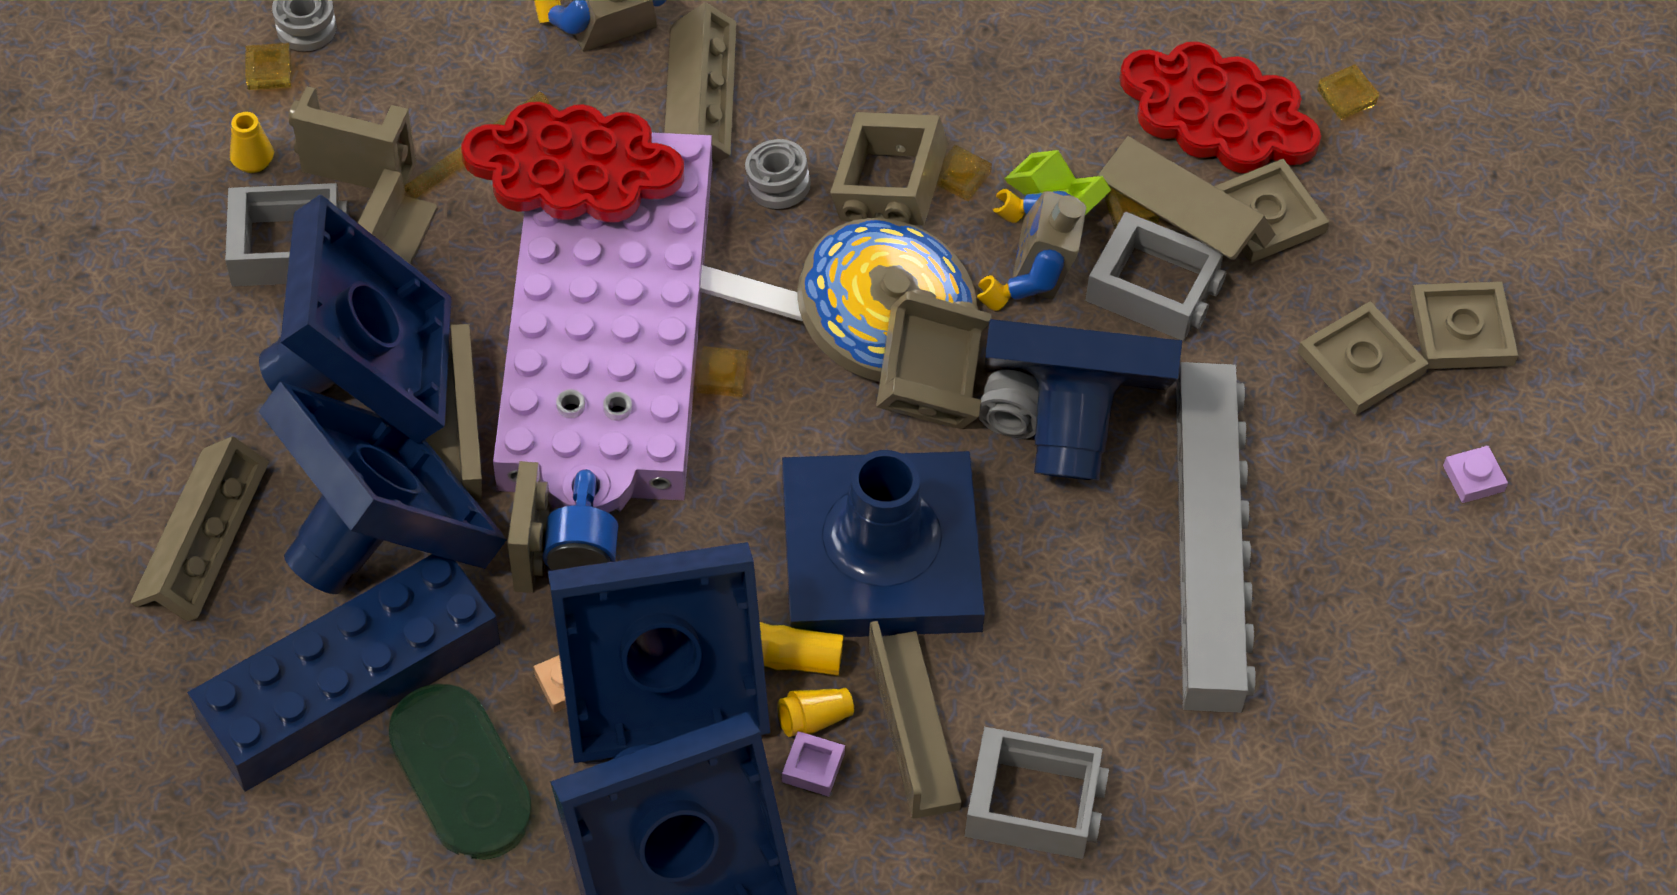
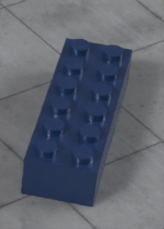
M431 554L187 693L197 721L244 792L499 645L500 638L497 618L455 560Z

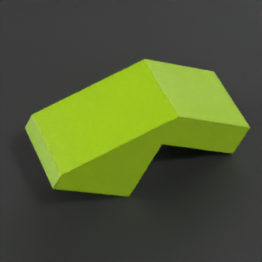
M1059 150L1031 153L1004 178L1009 185L1025 196L1043 193L1044 191H1064L1078 198L1086 205L1085 215L1111 191L1103 176L1075 178Z

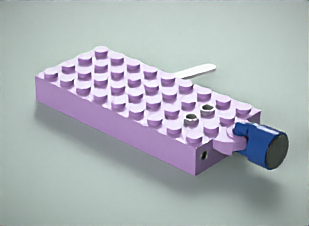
M652 133V143L670 146L681 155L684 161V182L677 192L666 198H642L638 210L628 219L620 222H603L596 220L586 212L573 219L560 220L551 217L541 207L531 211H524L493 465L497 491L515 492L519 461L539 462L540 480L548 482L549 485L548 501L552 508L558 507L547 517L543 560L551 570L615 562L619 525L609 512L615 509L621 512L631 498L684 500L702 293L802 321L797 292L704 266L712 176V135Z

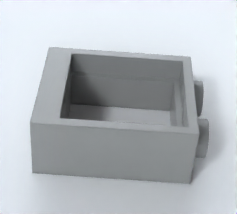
M337 183L228 188L225 261L231 285L286 284L290 252L251 254L252 223L293 221L294 212L320 194L349 216L348 201H340Z
M1125 212L1089 275L1085 301L1185 341L1191 327L1196 329L1201 327L1209 308V304L1205 303L1209 294L1217 296L1226 277V271L1220 269L1223 255L1200 241ZM1134 248L1199 274L1183 304L1118 278Z
M984 727L964 837L1083 859L1087 841L1097 843L1102 813L1093 812L1092 809L1094 797L1104 798L1109 769L1100 767L1103 748ZM998 764L1084 779L1076 828L991 813L990 807Z

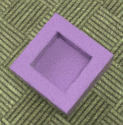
M1489 446L1448 456L1444 461L1443 467L1462 503L1505 492L1508 482Z
M798 731L782 772V782L829 797L845 755V745Z

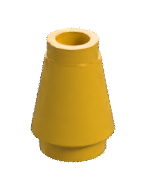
M251 112L238 113L231 121L230 160L235 167L243 172H260L271 162L274 155L273 147L255 114Z
M847 688L789 691L787 697L778 700V718L786 736H796L798 731L812 735L844 718L853 716L854 703Z

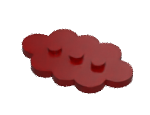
M1185 42L1176 46L1169 55L1151 49L1138 50L1130 53L1123 60L1119 76L1120 85L1126 94L1140 101L1137 115L1141 127L1154 137L1162 139L1176 138L1182 150L1191 156L1198 158L1216 156L1221 164L1231 171L1249 173L1266 166L1271 159L1275 161L1284 159L1288 165H1301L1310 161L1317 154L1321 140L1320 128L1313 119L1299 112L1302 100L1300 90L1292 81L1285 77L1277 75L1262 76L1257 65L1247 58L1239 56L1222 58L1219 52L1208 44Z
M528 102L512 110L506 119L505 125L485 124L476 127L466 134L461 143L462 160L467 171L475 177L492 180L493 193L498 203L506 209L516 212L531 211L541 207L551 217L560 220L573 219L587 212L596 220L620 222L630 218L638 210L642 198H666L677 192L684 182V161L681 155L670 146L652 143V129L645 119L629 112H618L604 117L596 108L585 104L573 105L559 112L550 104Z

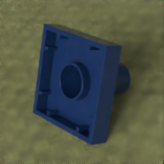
M320 194L294 212L282 331L278 341L264 349L260 354L259 367L262 377L272 392L280 381L317 394L337 384L418 444L445 427L451 296Z
M990 319L984 370L1020 371L1028 375H1034L1038 383L1035 433L1037 450L1034 474L1099 481L1102 453H1105L1115 392L1121 385L1167 390L1178 380L1182 340Z
M281 381L258 411L322 493L320 499L300 527L298 536L284 554L285 561L291 570L314 588L329 594H339L353 574L359 572L383 541L486 569L507 541L506 537L426 440L417 444L375 412Z
M878 450L866 455L782 457L790 627L844 635V637L869 636L870 622L878 621L882 636L914 631L917 632V635L983 632L985 612L970 451L899 453L892 450Z
M748 542L548 571L574 763L612 758L631 746L640 744L655 745L748 712L760 730L761 735L771 733L754 560Z
M748 712L655 745L640 744L631 746L621 751L610 761L550 781L581 895H797L761 732Z

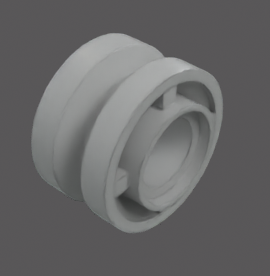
M332 0L273 1L272 11L277 36L286 47L296 51H313L324 47L333 39L337 26Z
M774 139L757 145L748 154L745 168L750 193L758 204L771 209H783L796 205L806 197L810 190L811 181L806 154L798 144L785 139Z
M999 370L992 373L987 380L984 395L980 399L979 420L991 431L1016 439L1034 436L1036 433L1038 383L1036 379L1031 375L1015 370Z

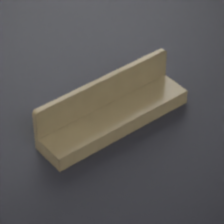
M704 2L671 26L664 133L712 135V159L716 162H721L731 155L736 21L707 2Z
M1129 136L1123 141L1098 175L1103 176L1108 186L1231 260L1236 259L1249 240L1266 248L1276 235L1263 214Z
M384 169L358 224L411 265L437 211V206L434 203L405 196L401 173Z
M469 324L451 325L445 427L425 440L477 503H482V477Z
M234 436L202 450L131 599V604L139 607L156 601L184 620L191 621L198 618L268 466L269 461Z
M878 621L870 622L868 648L911 818L916 819L958 811L961 809V799L917 632L882 637Z

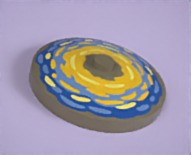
M866 218L850 221L825 234L810 251L801 270L797 287V300L802 321L818 347L829 358L846 370L858 376L879 382L891 305L903 294L911 290H926L934 293L937 299L951 303L964 301L977 306L975 290L967 270L958 257L943 242L914 225L885 218Z

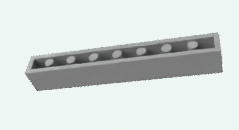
M1181 362L1176 382L1183 710L1242 713L1246 696H1253L1255 691V667L1247 666L1246 653H1252L1254 627L1253 624H1245V611H1250L1252 605V583L1244 582L1243 569L1248 570L1250 566L1251 545L1250 541H1242V529H1247L1249 522V502L1241 500V489H1246L1248 465L1247 461H1239V449L1244 450L1246 443V422L1238 421V411H1243L1245 386L1244 383H1237L1236 365Z

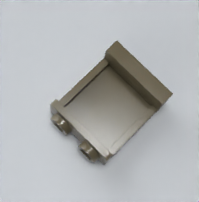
M309 86L306 87L300 101L295 100L291 106L289 125L294 130V151L296 154H299L302 172L375 189L383 170L388 169L401 173L403 189H405L416 165L409 110L407 108L391 105L383 124L380 125L320 110L317 90Z
M911 290L903 294L891 305L876 407L958 429H963L979 417L981 400L973 398L972 394L982 330L989 325L992 314L978 310L975 304L957 301L951 303L937 299L934 293L926 290Z

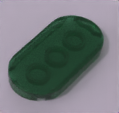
M450 684L424 686L404 697L396 706L390 718V744L400 768L439 841L448 850L458 855L460 852L464 855H471V859L481 860L499 857L515 848L524 837L525 829L529 825V820H531L532 806L530 794L480 701L469 691Z

